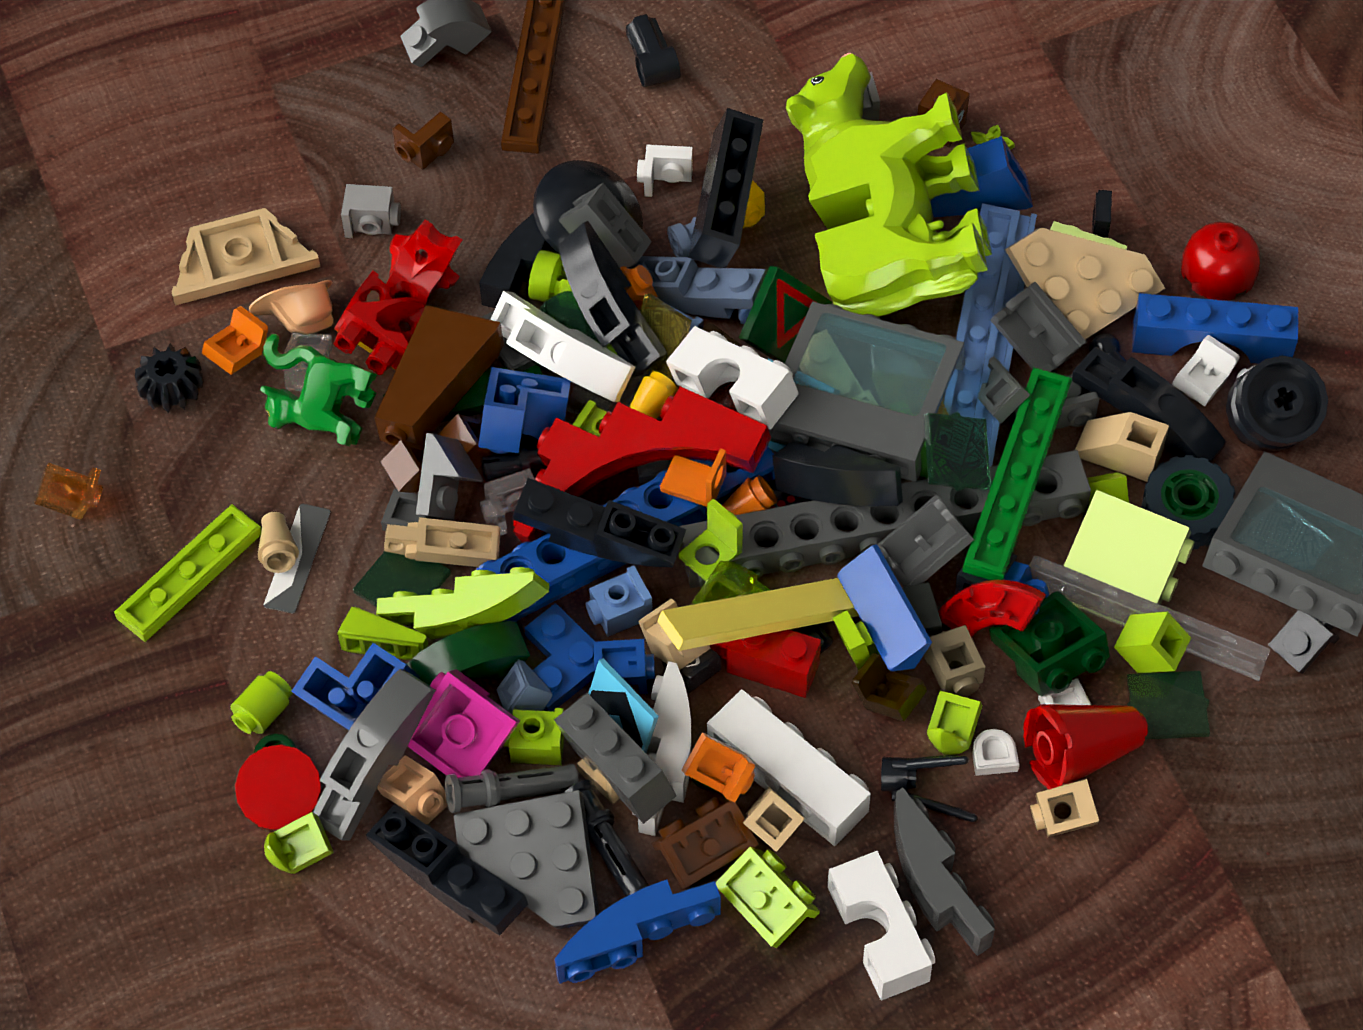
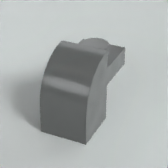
M427 0L416 8L420 19L400 37L411 63L422 68L446 45L464 54H468L492 31L481 6L472 0Z

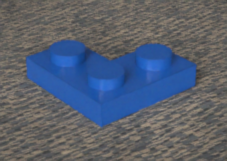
M556 603L524 627L525 636L547 657L546 660L532 670L552 692V698L543 709L544 711H554L555 708L561 706L592 681L595 674V641Z

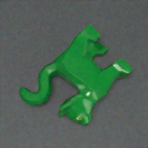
M271 334L266 338L263 346V356L270 366L275 369H290L301 361L308 364L299 398L286 389L261 386L260 390L267 395L265 409L268 413V425L275 429H280L287 424L297 423L310 431L337 434V442L339 444L349 447L351 444L357 445L363 428L339 411L345 396L354 398L355 405L359 407L371 408L376 392L369 385L376 379L377 374L356 364L339 363L310 346L299 345L287 353L281 354L278 352L279 336Z

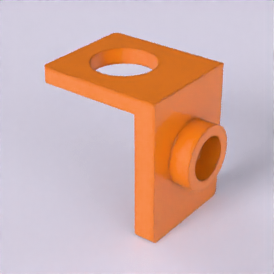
M720 448L712 467L674 455L660 485V491L707 507V503L712 499H716L726 477V450Z

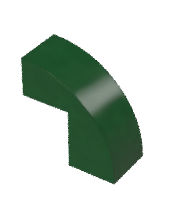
M502 621L477 625L451 634L422 650L407 665L420 676L419 679L430 686L440 672L447 674L448 671L454 669L459 670L467 677L504 679L518 659L525 662L530 654L516 621Z

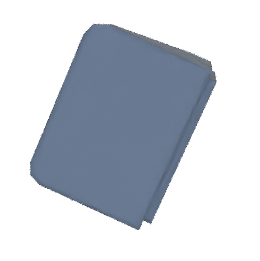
M519 659L496 689L503 708L511 714L513 709L542 711L552 698V692L524 661Z

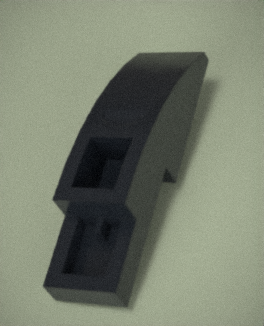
M586 221L558 244L563 268L573 295L603 348L612 346L619 357L635 366L631 375L635 378L643 375L666 356L668 352L626 292L632 285L589 221Z
M1094 347L1073 371L1072 381L1089 392H1096L1099 398L1122 412H1132L1169 425L1164 448L1180 458L1185 457V455H1193L1195 458H1206L1208 462L1212 463L1226 445V441L1214 425L1186 396L1152 369L1133 357H1130L1124 364L1099 348Z
M527 478L512 517L515 521L551 534L548 542L612 561L652 567L673 568L687 530L611 500H608L606 507L530 478Z
M395 804L366 834L367 839L399 869L471 924L476 920L500 936L528 905V901L523 893L461 854L456 843Z

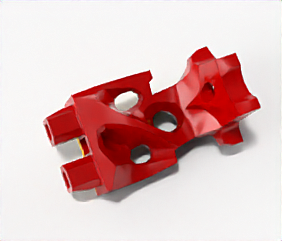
M426 219L409 236L395 234L390 242L389 250L392 254L387 283L385 284L379 279V274L375 271L369 274L349 302L334 328L338 332L334 346L346 354H352L357 345L371 353L365 363L370 370L378 375H383L390 367L396 370L425 309L428 296L438 288L449 289L459 279L460 276L451 269L450 264L463 240L458 236L448 237L441 234ZM370 291H375L379 294L378 301L367 302V295ZM396 295L408 296L404 298H395ZM408 322L411 329L409 331H402L399 323Z

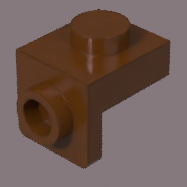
M442 112L434 116L415 134L401 124H397L393 128L396 153L404 161H411L422 170L438 156L446 154L454 143L452 121Z

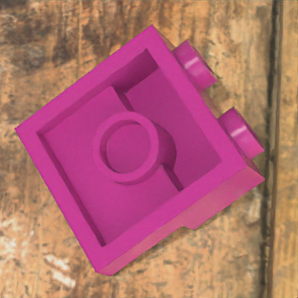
M454 669L448 671L447 674L440 672L430 684L436 691L407 747L445 775L455 774L457 778L481 775V772L486 770L520 720L488 697L490 693L459 670Z

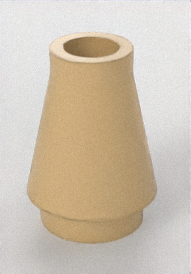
M279 512L267 513L261 519L262 530L258 560L270 572H286L295 565L299 550L286 524L285 516Z

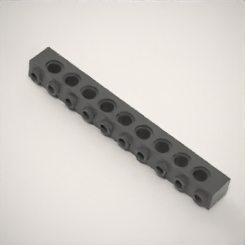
M1078 450L1046 456L1023 526H1032L1042 520L1057 517L1073 518L1083 512H1087L1091 489ZM998 465L986 467L988 468V470H985L987 474L985 476L981 474V479L975 477L976 472L981 473L983 471L981 468L973 470L964 478L957 473L964 483L961 482L955 473L950 474L955 479L954 482L950 480L945 482L942 476H938L940 481L934 480L933 477L917 480V482L902 483L903 502L898 506L843 505L813 500L735 515L743 523L742 553L708 582L703 580L684 563L690 588L701 586L712 588L727 581L737 579L754 580L763 574L778 571L795 572L804 566L820 563L831 565L845 558L859 556L870 546L880 543L936 494L960 520L968 532L974 534ZM969 471L961 472V474L964 476ZM945 475L946 481L948 478L952 479L949 475ZM972 475L977 480L976 483H972V480L969 479L972 478ZM988 476V479H987L986 481H984V482H983L982 484H980V485H977L978 483H980L983 479H985V478ZM1038 490H1046L1050 493L1043 494L1038 492ZM960 505H967V506H970V507H972V508H971V509H963V508H960L959 506H960ZM888 520L892 524H882L879 521ZM707 521L679 526L687 529L680 546L681 551L707 529ZM841 528H850V529H852L853 531H851V532H843V531H840L839 529H841ZM807 535L813 537V539L803 540L799 537ZM762 543H769L774 546L764 548L759 545ZM705 546L697 550L695 558L701 564L710 565L718 560L719 553L715 548Z

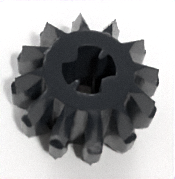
M170 343L166 351L161 352L154 347L153 356H141V367L135 369L134 376L138 384V394L142 397V400L148 401V405L152 409L163 405V409L169 413L173 405H179L185 410V400H197L199 395L198 389L203 387L204 379L200 372L202 370L200 362L196 356H191L186 347L176 351L175 347Z

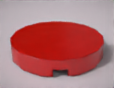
M281 744L263 747L250 755L239 769L235 783L237 803L246 818L258 827L277 831L313 812L321 797V775L311 758L297 748Z

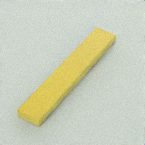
M834 578L662 610L658 623L678 651L830 622L833 621L832 618L846 610L851 617L859 615L839 579Z

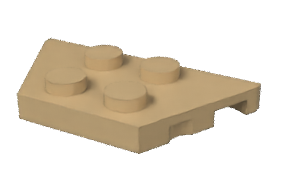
M266 208L193 226L189 229L186 240L187 250L181 257L179 264L180 275L177 285L172 288V296L176 306L319 268V257L313 249L308 251L300 244L297 235L288 227L280 225L277 218Z

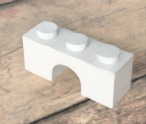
M696 326L692 328L666 361L676 385L707 399L720 385L727 382H736L729 390V393L738 413L767 425L770 430L799 394L792 377L793 373L784 363L778 360L771 362L760 357L757 352L748 346L743 345L739 347L728 342L718 332L711 331L709 333Z
M878 851L830 868L828 889L845 924L858 919L869 918L879 922L887 932L881 939L865 945L863 964L882 1001L930 982L935 956L926 938L920 940L914 928L917 925V920L911 904L907 900L902 902L896 890L899 887V883L890 863L884 864Z

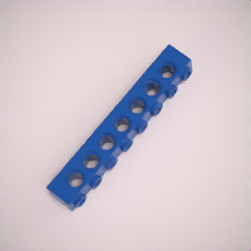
M767 446L754 473L726 464V469H734L736 472H726V477L715 500L722 505L747 478L753 480L759 475L766 482L774 480L772 457L774 454ZM690 459L711 467L714 463L711 461ZM668 469L663 470L653 480L639 487L628 488L618 498L612 500L676 526L707 521V507L660 491V485ZM656 505H665V506H667L666 508H663V509L654 508V506H656ZM548 533L533 542L521 543L511 553L496 561L489 560L484 562L477 570H488L496 574L510 573L511 568L525 567L533 569L538 576L549 583V592L518 614L504 620L517 621L627 563L600 558L548 542L551 535ZM553 559L561 560L558 564L546 563Z

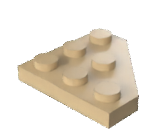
M1038 228L1005 249L1025 285L1029 287L1032 283L1036 282L1084 339H1087L1134 309L1137 305L1139 293L1157 294L1165 289L1145 254L1061 232Z

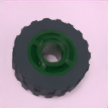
M1185 455V457L1181 458L1176 456L1170 458L1168 462L1160 463L1157 469L1151 472L1145 485L1141 508L1189 527L1191 531L1189 539L1195 541L1192 549L1194 550L1199 549L1200 546L1206 545L1207 547L1210 545L1212 537L1235 501L1234 486L1230 484V477L1227 473L1224 474L1221 471V467L1216 463L1212 464L1206 458H1195L1193 455ZM1189 499L1195 502L1196 505H1185L1180 500Z

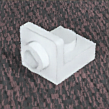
M646 146L645 160L638 159L637 182L644 183L645 197H652L654 180H664L671 183L679 181L692 182V147Z

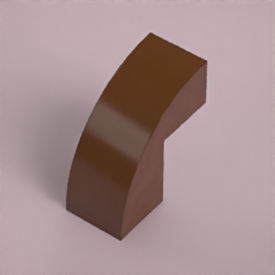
M457 414L438 435L458 439L478 469L481 467V457L493 456L497 453L487 448L478 447L482 424L481 419ZM400 440L380 461L398 492H419L425 445Z

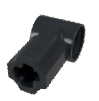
M647 14L634 17L633 21L626 25V35L635 55L636 69L642 86L645 88L679 79L681 72L678 57L674 48L667 46L656 18L648 17Z

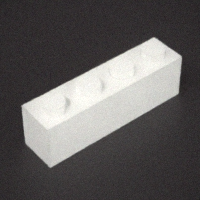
M741 689L707 722V735L746 754L755 764L753 770L755 772L754 781L765 790L770 787L805 818L803 820L833 846H836L869 812L871 793L867 785L854 774L848 775L836 766L834 758L822 748L815 749L805 741L803 734L795 725L790 722L784 724L772 714L771 708L761 698L757 696L752 698Z

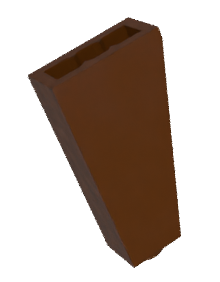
M426 305L374 417L380 441H384L394 447L400 440L422 445L426 440V433L431 434L499 356L504 346L501 323Z

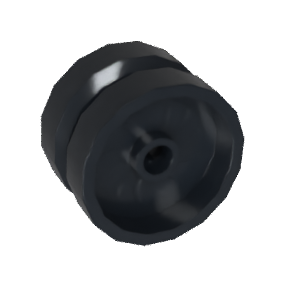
M1283 355L1265 359L1237 378L1228 392L1226 413L1229 426L1240 441L1254 450L1269 453L1287 450L1315 433L1325 419L1328 406L1325 383L1316 370L1301 359Z

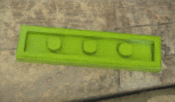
M231 504L114 611L116 619L146 642L261 536V526Z

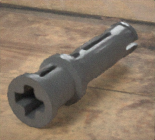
M569 764L507 774H497L495 771L487 769L483 770L481 775L459 778L455 774H448L445 778L446 801L450 812L458 813L463 807L485 805L486 808L499 805L500 801L564 793L569 787L578 783V773L575 765Z

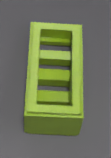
M351 607L338 630L341 650L365 655L372 643H375L398 659L411 660L428 647V640L425 634L357 607Z

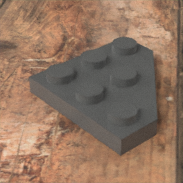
M577 790L454 814L457 846L460 853L523 893L528 901L526 907L552 926L562 929L584 925L599 914L582 792Z

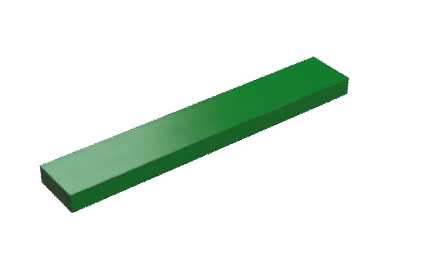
M1033 367L1025 389L1030 396L1019 406L973 536L974 540L971 542L962 572L987 580H1004L1067 399L1072 378Z

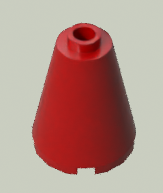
M1042 704L1037 706V708L1030 709L1024 721L1025 748L1032 746L1036 760L1029 761L1039 782L1047 789L1074 783L1143 745L1148 734L1146 718L1133 706Z

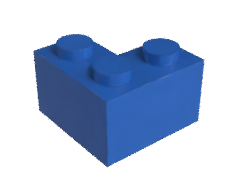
M491 367L478 447L487 448L499 454L508 452L519 453L522 434L531 435L539 440L543 430L546 427L551 428L556 418L565 421L571 381L566 378Z
M372 643L349 678L315 656L291 692L349 731L372 698L399 669L406 670L418 679L420 676L407 664L375 643Z

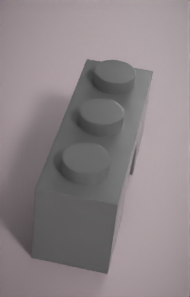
M588 693L554 719L570 747L593 771L598 769L620 800L643 824L677 796L662 769Z

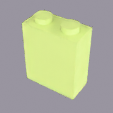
M1096 490L1064 567L1073 574L1159 609L1162 600L1170 602L1179 580L1174 578L1173 574L1179 562L1186 564L1195 541L1189 539L1191 535L1189 527Z

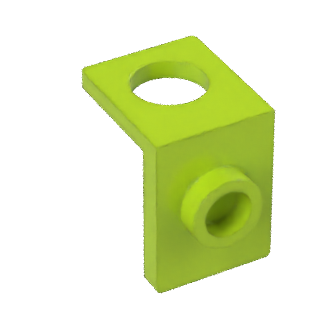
M712 499L707 503V529L679 552V559L706 582L710 581L742 553L743 523L732 512L725 509L715 499ZM709 546L718 551L719 558L713 564L704 565L696 560L695 553L698 549Z

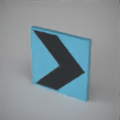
M603 658L598 661L588 694L647 753L659 716Z

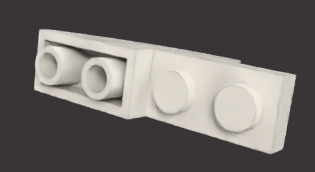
M503 291L490 320L501 323L503 337L508 339L506 344L575 384L613 402L620 401L635 366L607 348H603L601 344L581 331L567 328L515 293Z
M668 661L664 676H656L652 689L651 699L656 700L653 710L659 717L646 754H649V757L664 772L677 795L673 800L684 803L689 776L683 773L682 768L691 753L690 707L684 680L677 663ZM664 807L644 824L638 819L639 833L656 836Z

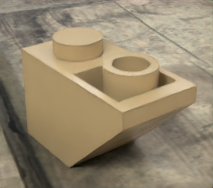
M1132 412L1088 420L1075 450H1078L1080 459L1147 482L1149 475L1152 471H1155L1162 455L1169 425Z

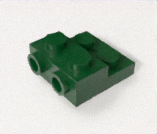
M1058 590L1044 598L1039 607L1038 614L1034 615L1030 624L1023 632L1008 625H995L989 628L991 641L1015 662L1017 675L1041 697L1050 691L1055 693L1063 692L1070 686L1073 678L1085 671L1089 673L1099 671L1110 657L1106 632Z

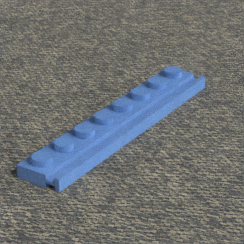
M982 203L980 215L988 230L992 255L985 256L988 270L979 272V279L964 292L956 340L964 342L965 366L963 371L954 370L945 392L939 428L953 434L950 447L947 448L939 444L940 447L960 456L961 459L942 450L943 453L960 460V462L946 455L944 457L960 465L963 463L973 428V423L965 419H970L976 423L979 428L974 427L973 433H976L974 440L976 438L979 439L977 435L981 439L978 443L975 442V444L983 450V455L987 451L986 461L972 441L970 442L969 447L973 446V448L967 451V455L976 449L984 460V463L976 469L984 468L985 465H988L986 467L992 466L1000 424L978 399L983 383L988 382L991 369L988 367L989 359L994 356L1009 371L1013 346L990 320L995 314L1006 307L1005 304L1024 290L1025 284L1005 249L1033 232L1037 214L1031 213L1030 217L1020 215L1018 210ZM949 417H952V418H954V419H956V420H958V421H960V422H962V423H964V424H966V425H968V426H970V427H967V426H965V425H963V424H961V423H959V422H957V421H955V420H953V419H951V418H949ZM942 418H945V419H947V420H949V421H951V422H953V423H955V424H958V425H960V426H962V427L968 429V431H966V430H964V429H962V428H960V427H958V426H956V425H954V424H952V423H950V422H948V421H946V420H944V419H942ZM942 421H944V422H946V423H948V424H950V425H952V426H954V427H956V428H958V429H960V430L966 432L967 434H965V433H963V432H961V431H959V430H957V429H955V428H953V427H951V426H948V425L942 423ZM984 422L985 425L982 427L980 431H982L985 434V436L978 431ZM941 424H942V425H945V426H947V427H949V428H951V429H953V430H955V431H957V432H959V433H961V434H963V435H965V436H967V437L961 436V435H959V434H957V433H955V432H953V431H951V430H949V429H947V428L941 426ZM941 430L938 440H941L942 434H946L948 437L946 443L949 445L951 435ZM954 437H956V438H958V439H960V440H962V441H965V443H963V442H961V441L955 439ZM982 439L984 440V445L986 443V447L984 449L982 448V444L979 445ZM953 440L956 441V442H958V443H960V444H962V445H964V447L961 446V445H959V444H957V443H955V442H953ZM952 443L963 448V450L953 446ZM951 447L961 451L962 454L951 449ZM973 452L972 455L977 456L980 459L979 463H981V458L976 452ZM968 456L965 459V462L970 463L978 460V458L974 456ZM950 462V464L952 465V467H953V468L955 469V471L958 473V471H957L956 468L954 467L955 464H953V463ZM967 467L964 469V471L962 468L961 472L970 471L973 468Z

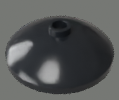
M573 160L553 167L541 179L534 194V216L542 236L557 253L560 254L558 244L570 235L559 222L560 217L575 207L573 202L595 189L601 183L605 184L639 227L643 229V217L639 202L628 184L615 172L594 162Z

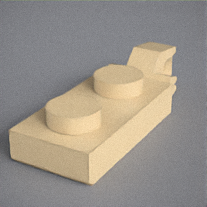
M419 517L418 522L408 523V526L387 524L384 551L405 555V558L415 559V561L479 567L486 561H496L499 559L501 527Z

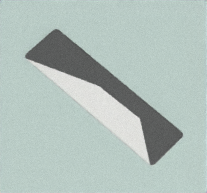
M307 504L299 505L290 530L298 547L299 555L295 565L290 570L274 574L264 602L265 608L291 614L295 613L331 512L329 509Z

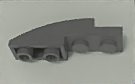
M399 669L368 703L343 738L320 778V781L326 784V787L313 813L318 814L325 830L340 840H351L388 765H398L436 689L406 670Z
M901 788L896 791L894 833L903 873L911 892L936 932L951 923L978 956L992 946L995 931L994 921L983 906L979 905L976 907L968 897L967 887L957 873L952 872L955 846L951 838L945 831H937L929 821V814L924 804L916 797L912 799L905 789Z

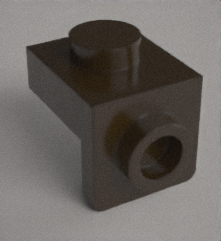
M872 653L852 679V685L865 709L901 721L906 720L927 692L921 679L890 671L881 655L877 653Z

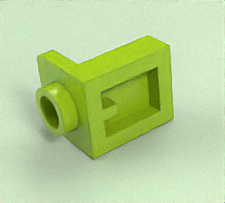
M847 610L832 618L841 640L858 670L865 664L872 653L880 654L862 621L855 624Z

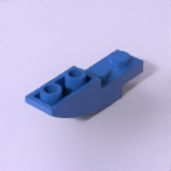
M666 879L624 897L603 910L584 925L555 957L556 976L559 984L566 981L572 983L582 982L591 978L597 971L609 967L622 969L636 962L637 958L643 957L642 939L658 940L671 934L673 929L689 924L691 926H701L709 923L715 916L721 914V896L715 881L673 894Z

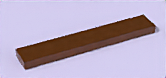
M527 0L501 139L502 151L539 154L566 0Z

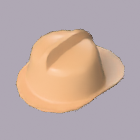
M324 280L315 284L294 285L271 291L256 299L249 306V312L253 315L274 314L291 333H302L305 335L317 333L331 327L333 324L331 314L332 303L327 291L332 285V281Z

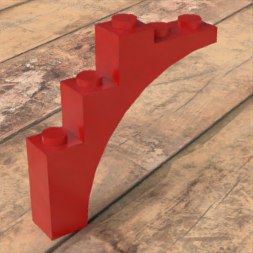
M680 386L675 396H669L665 401L660 414L662 421L620 402L616 404L613 412L608 411L604 415L599 426V437L556 418L551 428L546 427L539 437L537 449L539 450L537 453L543 464L548 467L546 470L541 469L535 481L579 497L600 481L626 469L660 460H672L674 455L687 459L714 462L720 448L726 450L727 465L754 473L771 440V435L767 425ZM513 521V526L515 527L513 532L522 543L527 541L533 542L546 533L518 521Z

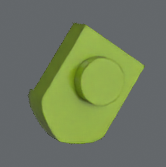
M940 690L927 729V736L930 742L939 752L944 755H956L970 748L983 706L982 703Z
M313 812L275 832H270L264 843L266 859L279 870L290 874H295L334 853L318 814Z

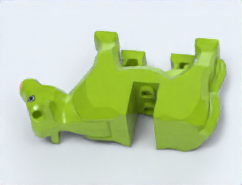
M847 53L840 58L830 71L808 79L801 91L787 99L786 110L791 123L802 133L804 139V166L810 185L809 202L828 229L815 233L820 254V269L827 293L833 300V304L841 307L843 310L861 315L871 314L877 317L893 313L924 300L961 294L979 279V272L988 270L985 256L992 255L986 224L977 208L967 211L959 225L949 232L942 231L937 233L936 230L942 229L944 223L941 220L933 222L930 202L932 199L945 193H956L960 190L968 192L979 190L975 165L964 143L957 145L947 156L926 155L933 150L942 148L947 141L956 142L962 140L956 107L946 92L938 96L933 108L923 115L903 117L892 122L862 119L864 91L870 82L871 76L865 62L852 53Z

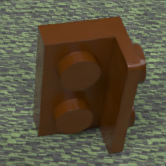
M714 797L695 808L698 816L690 821L683 823L682 819L679 818L658 830L661 838L651 844L655 851L661 850L681 888L692 885L741 856L749 847L754 848L759 845L752 831L743 824L745 818L736 802L730 800L720 802L718 797Z

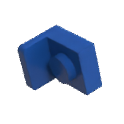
M644 639L594 642V673L598 661L604 658L629 685L638 684L639 694H648L647 680L655 679L654 654H646Z

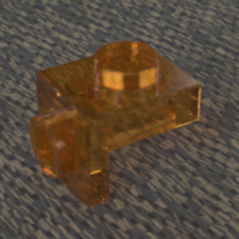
M48 463L43 471L34 504L81 520L88 508H96L100 500L103 485L97 483L101 470L93 467L89 474L85 476Z

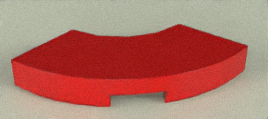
M989 580L973 584L959 591L938 612L941 622L951 629L966 625L971 638L980 629L990 625H1008L1023 632L1030 624L1047 594L1032 586L1016 581Z

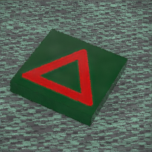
M770 266L739 339L770 358L785 364L811 303L816 302L827 305L832 304V301L781 268ZM815 331L813 337L817 336L819 332Z

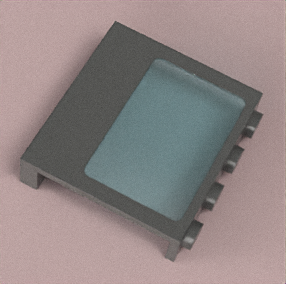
M812 302L785 362V365L793 373L792 377L799 394L772 429H769L770 441L783 445H788L795 441L824 452L832 446L838 445L899 466L901 478L917 482L922 470L921 450L932 426L930 419L932 422L934 421L930 415L936 416L954 370L963 371L965 366L964 342L958 341L949 335H936L924 332L912 325H898L883 321L871 314L861 315L846 311L834 304L824 305Z
M1264 451L1212 537L1203 567L1358 637L1363 626V495Z

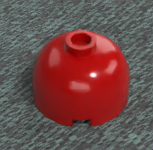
M1214 222L1200 228L1190 237L1181 259V274L1184 279L1186 276L1187 280L1192 284L1191 289L1198 295L1212 300L1228 301L1235 299L1236 294L1242 293L1245 290L1247 293L1255 284L1260 270V250L1253 236L1243 227L1231 222Z

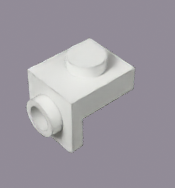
M1207 335L1194 356L1177 374L1172 385L1184 392L1188 397L1206 406L1227 381L1240 356L1212 336Z

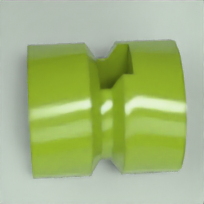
M540 250L535 258L530 274L529 298L549 304L557 299L561 307L581 311L567 280L560 254Z

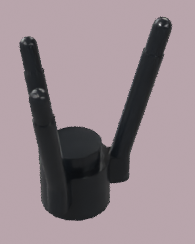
M958 755L919 758L882 757L881 791L892 792V801H895L896 791L904 788L907 792L908 788H916L917 769L964 765L969 762V758ZM907 792L912 799L918 798L927 809L970 822L978 820L976 814Z

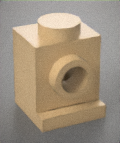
M669 599L638 622L651 653L666 664H668V661L677 663L679 670H681L711 648L710 645L678 651L658 623L662 610L678 608L676 601Z
M1087 779L1038 792L1035 796L1037 804L1030 805L1036 830L1045 829L1047 838L1091 827L1099 823ZM1060 803L1068 805L1071 811L1070 816L1066 819L1058 818L1054 813L1056 805Z
M768 787L746 812L748 817L744 820L743 824L777 852L805 818Z

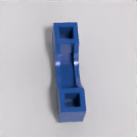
M1139 293L1133 319L1132 352L1172 356L1180 348L1192 343L1202 342L1207 335H1210L1221 343H1226L1242 350L1247 355L1250 363L1259 364L1265 359L1282 355L1293 357L1298 341V307Z

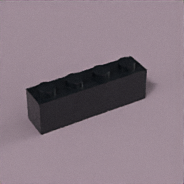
M727 108L713 132L688 258L719 268H726L740 246L763 119Z

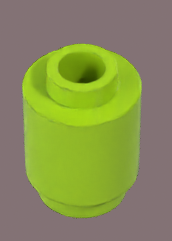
M268 671L264 676H257L231 704L230 707L234 714L231 717L232 721L247 734L252 732L262 734L289 705V698L293 694L291 687L282 677L272 671Z

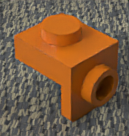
M239 306L233 310L230 325L204 342L202 354L232 375L262 355L268 326L245 308Z
M702 732L682 771L685 775L721 792L726 799L736 802L739 795H744L751 787L755 777V772L753 771L755 764L746 754Z

